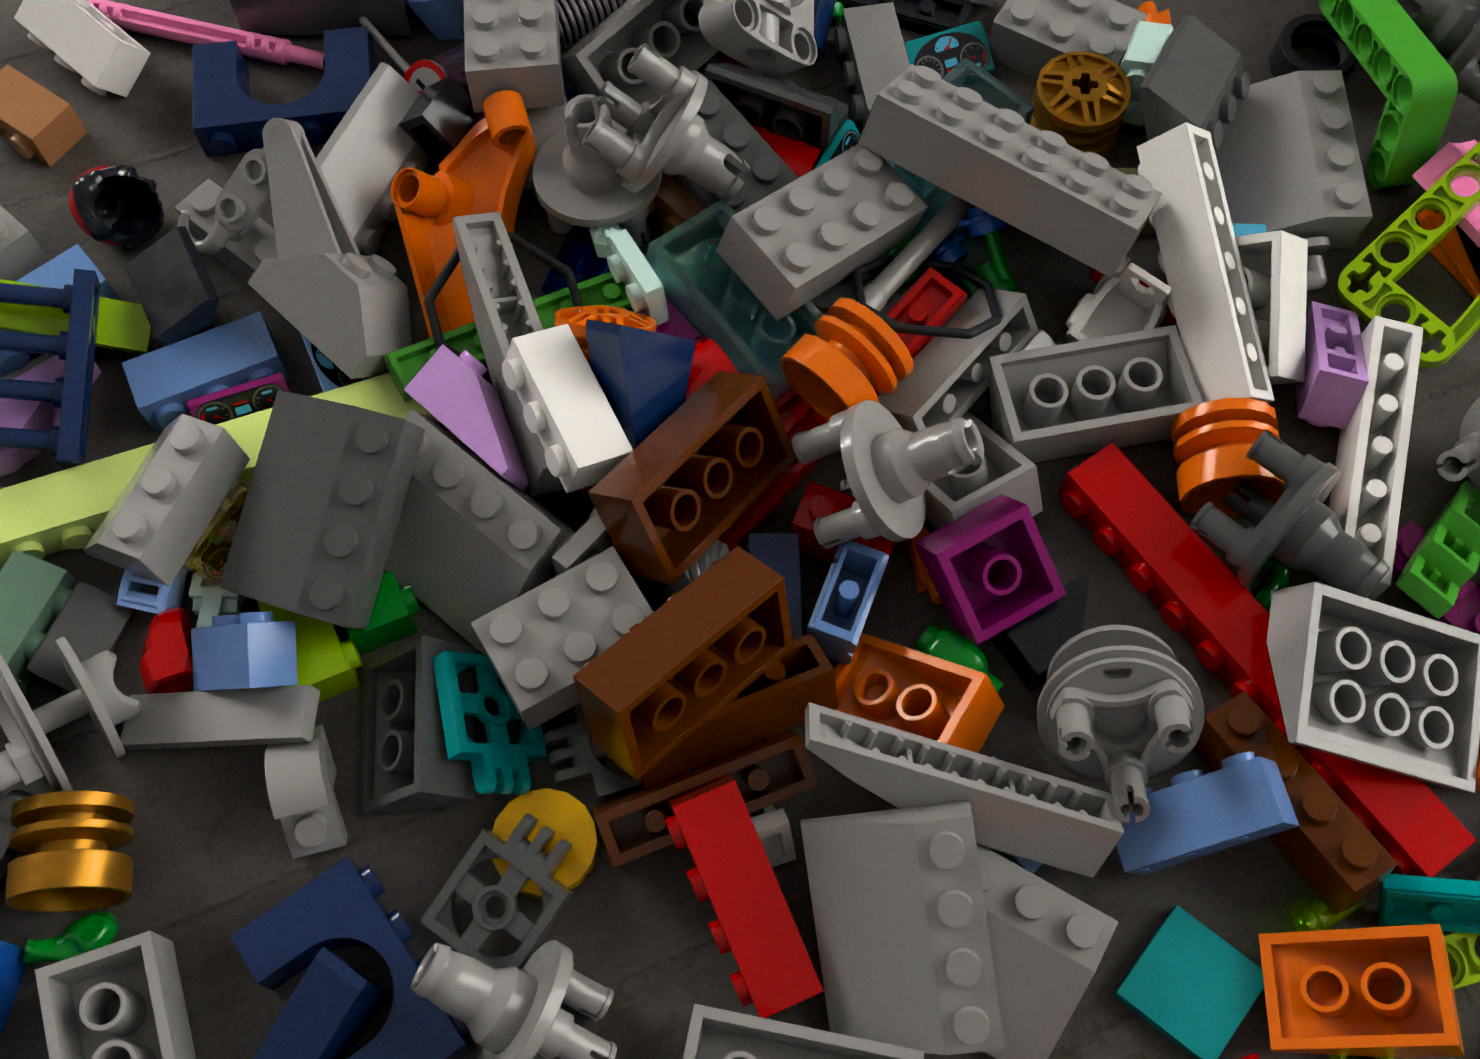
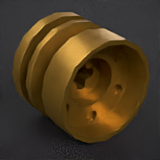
M1087 51L1067 52L1052 58L1040 71L1026 123L1041 131L1049 130L1058 133L1066 140L1068 145L1084 153H1096L1107 159L1111 155L1119 127L1122 124L1131 97L1129 79L1119 65L1105 56Z
M86 790L37 794L20 799L12 804L10 820L11 825L16 827V829L9 834V847L31 854L18 857L8 863L6 906L30 912L59 913L103 909L130 900L133 886V858L125 853L111 850L123 848L133 842L134 828L128 824L134 820L135 802L127 796L111 792Z

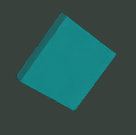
M1175 905L1112 995L1193 1059H1218L1263 990L1262 968L1179 905Z

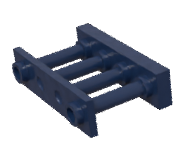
M74 269L73 285L65 284L64 289L0 283V303L63 308L64 314H70L68 331H60L59 336L0 330V350L58 355L59 360L65 361L64 379L56 378L55 383L0 378V398L53 402L55 408H61L59 426H51L50 431L0 427V447L49 450L50 455L56 456V461L62 470L85 464L101 285L96 271Z

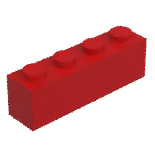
M728 774L669 800L668 802L674 815L665 818L664 821L677 851L688 847L696 867L687 870L686 873L698 902L710 899L718 919L709 922L708 925L720 954L723 955L731 951L739 971L730 975V978L743 1008L754 1004L759 1017L767 1018L823 992L824 990L735 779Z

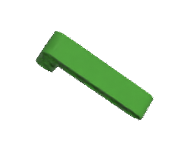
M1318 0L1323 15L1387 98L1367 160V177L1370 185L1374 189L1379 190L1419 184L1412 175L1436 154L1458 92L1456 74L1397 0Z

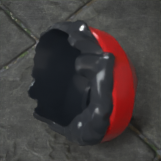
M120 164L91 168L81 174L71 187L68 199L71 215L78 226L88 236L98 242L112 246H124L126 249L132 250L138 244H144L154 238L155 234L163 226L164 212L162 202L159 200L158 193L156 192L157 185L154 180L139 177L136 168L133 166Z

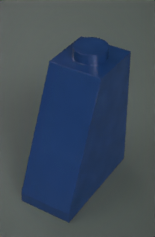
M587 319L585 331L592 371L634 450L685 403L696 340Z
M322 947L253 1059H344L392 996L352 964Z

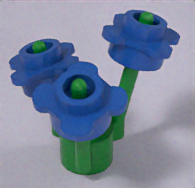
M976 206L967 208V218L958 222V226H966L971 238L977 236L985 237L992 258L991 261L977 267L974 270L975 274L988 280L992 284L993 289L1018 292L1019 289L1007 265L999 232L1005 230L1009 224ZM963 233L953 241L947 236L928 257L930 260L952 262L962 267L960 264L969 255L961 245L967 236ZM936 270L943 276L950 273L949 271ZM956 275L965 286L971 298L980 287Z

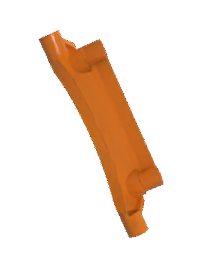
M503 90L495 92L484 100L482 107L485 118L477 122L438 165L440 171L432 176L413 167H405L395 175L391 183V199L395 206L430 338L433 337L424 301L426 294L457 248L452 226L453 217L500 212L507 232L514 233L519 201L536 149L534 135L522 95L516 91ZM460 261L434 300L442 333L475 322ZM596 484L578 490L588 492Z

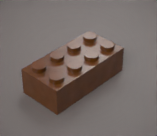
M718 371L588 491L630 575L673 585L796 459L764 376Z
M737 546L722 559L713 562L703 574L684 589L671 595L665 604L641 623L632 626L622 638L599 656L590 659L573 676L593 744L635 780H638L722 707L761 676L769 667L793 648V639L784 577Z

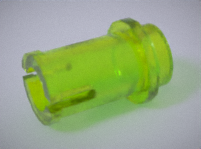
M1318 894L1310 899L1301 897L1294 902V909L1290 910L1289 919L1297 932L1330 930V927L1353 913H1358L1364 909L1365 902L1360 899L1335 916Z

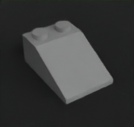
M967 410L961 418L964 417L965 420L972 419L976 424L983 440L984 458L976 466L972 464L960 472L930 483L925 491V519L933 531H936L1001 494L1027 504L1032 517L1042 512L1043 507L1037 466Z

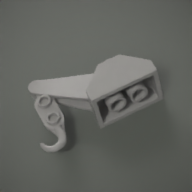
M272 118L263 128L262 138L264 147L262 149H253L245 154L217 197L212 229L206 238L196 240L191 235L189 230L191 211L188 209L182 210L178 218L177 227L186 226L199 256L213 255L221 250L228 240L249 229L271 199L277 258L262 260L247 283L350 379L376 377L389 373L384 364L383 355L414 344L408 288L394 275L396 269L386 259L376 254L371 256L360 255L315 159L303 127L296 121Z

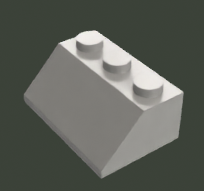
M181 414L165 427L83 551L89 556L169 587L250 458L225 428L186 414Z

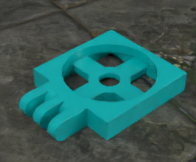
M444 650L432 658L448 760L471 761L474 785L479 794H492L493 792L496 794H510L511 792L515 795L527 794L531 787L528 763H535L547 756L541 725L528 731L508 693L500 687L499 677L485 654ZM475 669L478 691L476 693L460 692L457 676L461 671ZM486 698H491L497 703L499 711L496 716L491 715L486 710L484 705ZM464 716H476L484 723L487 743H475L467 736ZM510 719H521L519 737L515 744H510L506 722Z

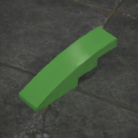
M1467 480L1458 488L1428 529L1395 584L1438 620L1454 606L1460 587L1476 574L1480 562V491Z

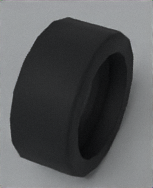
M1311 13L1294 17L1283 26L1269 57L1270 70L1274 77L1295 71L1342 70L1345 85L1358 62L1357 58L1323 14ZM1302 44L1322 48L1332 55L1337 65L1333 67H1316L1308 64L1295 54L1292 47Z

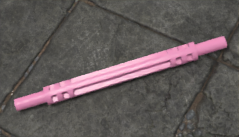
M87 0L122 30H130L193 45L236 40L243 56L271 63L274 62L284 66L291 62L325 70L324 52L292 45V42L288 39L148 10L111 0Z

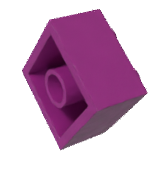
M1003 494L915 542L954 629L977 645L1067 595L1028 505Z

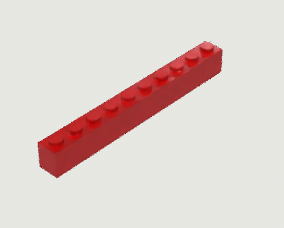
M1113 442L1068 472L1058 493L1066 511L1073 518L1080 519L1093 533L1094 540L1101 551L1108 556H1113L1126 570L1128 580L1132 586L1140 593L1147 594L1160 609L1164 622L1172 630L1181 632L1194 647L1196 657L1200 663L1208 670L1215 671L1227 684L1232 698L1245 691L1288 739L1266 642L1270 616L1268 611L1203 540L1189 528V525ZM1293 744L1396 860L1398 865L1390 874L1433 877L1477 841L1422 780Z

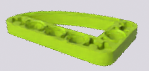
M1480 141L1351 261L1339 275L1337 286L1339 299L1350 310L1357 312L1358 316L1368 325L1375 316L1381 317V312L1385 307L1399 304L1409 311L1410 318L1405 323L1416 325L1417 321L1420 320L1423 322L1420 327H1423V337L1430 341L1436 337L1442 339L1440 345L1441 353L1435 350H1431L1427 354L1422 351L1420 352L1419 366L1422 368L1432 369L1444 365L1479 330L1480 293L1460 318L1449 327L1397 285L1396 282L1480 204ZM1468 176L1478 182L1479 190L1472 196L1463 197L1452 191L1451 183L1458 177ZM1432 209L1441 213L1444 222L1437 229L1424 230L1418 226L1415 217L1423 210ZM1398 242L1406 246L1409 255L1402 262L1389 263L1381 257L1380 250L1388 243ZM1373 264L1377 272L1369 280V292L1366 293L1361 289L1354 294L1350 292V279L1354 278L1356 281L1363 280L1371 272V265Z

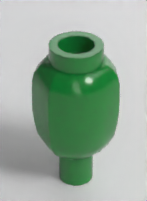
M933 623L926 629L915 645V648L922 653L986 673L997 693L1005 685L988 672V661L984 653L972 641L953 628L940 629Z

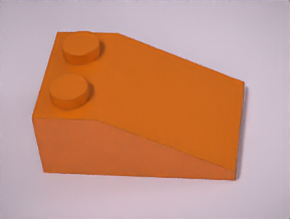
M865 633L860 635L850 664L838 662L834 669L838 708L835 710L979 753L1005 707L986 673Z
M1440 924L1258 934L1271 1051L1393 1058L1465 1057L1446 941Z

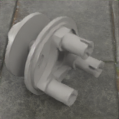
M1105 625L1091 628L1075 635L1063 644L1049 664L1046 684L1040 694L1036 711L1038 732L1049 754L1072 773L1090 780L1105 782L1106 787L1112 792L1114 815L1119 821L1124 823H1130L1129 811L1134 812L1136 823L1147 819L1151 810L1145 790L1148 779L1171 769L1190 753L1200 737L1205 716L1204 702L1200 689L1192 675L1185 667L1178 663L1171 648L1153 633L1128 625Z
M64 636L54 640L57 652L76 690L34 710L30 708L0 653V725L9 740V743L5 744L6 750L0 752V792L21 781L28 785L44 776L53 792L74 791L45 734L88 713L115 759L126 755L114 725L140 714L142 705L140 701L122 694L115 686L113 671L117 657L114 653L105 650L80 663Z

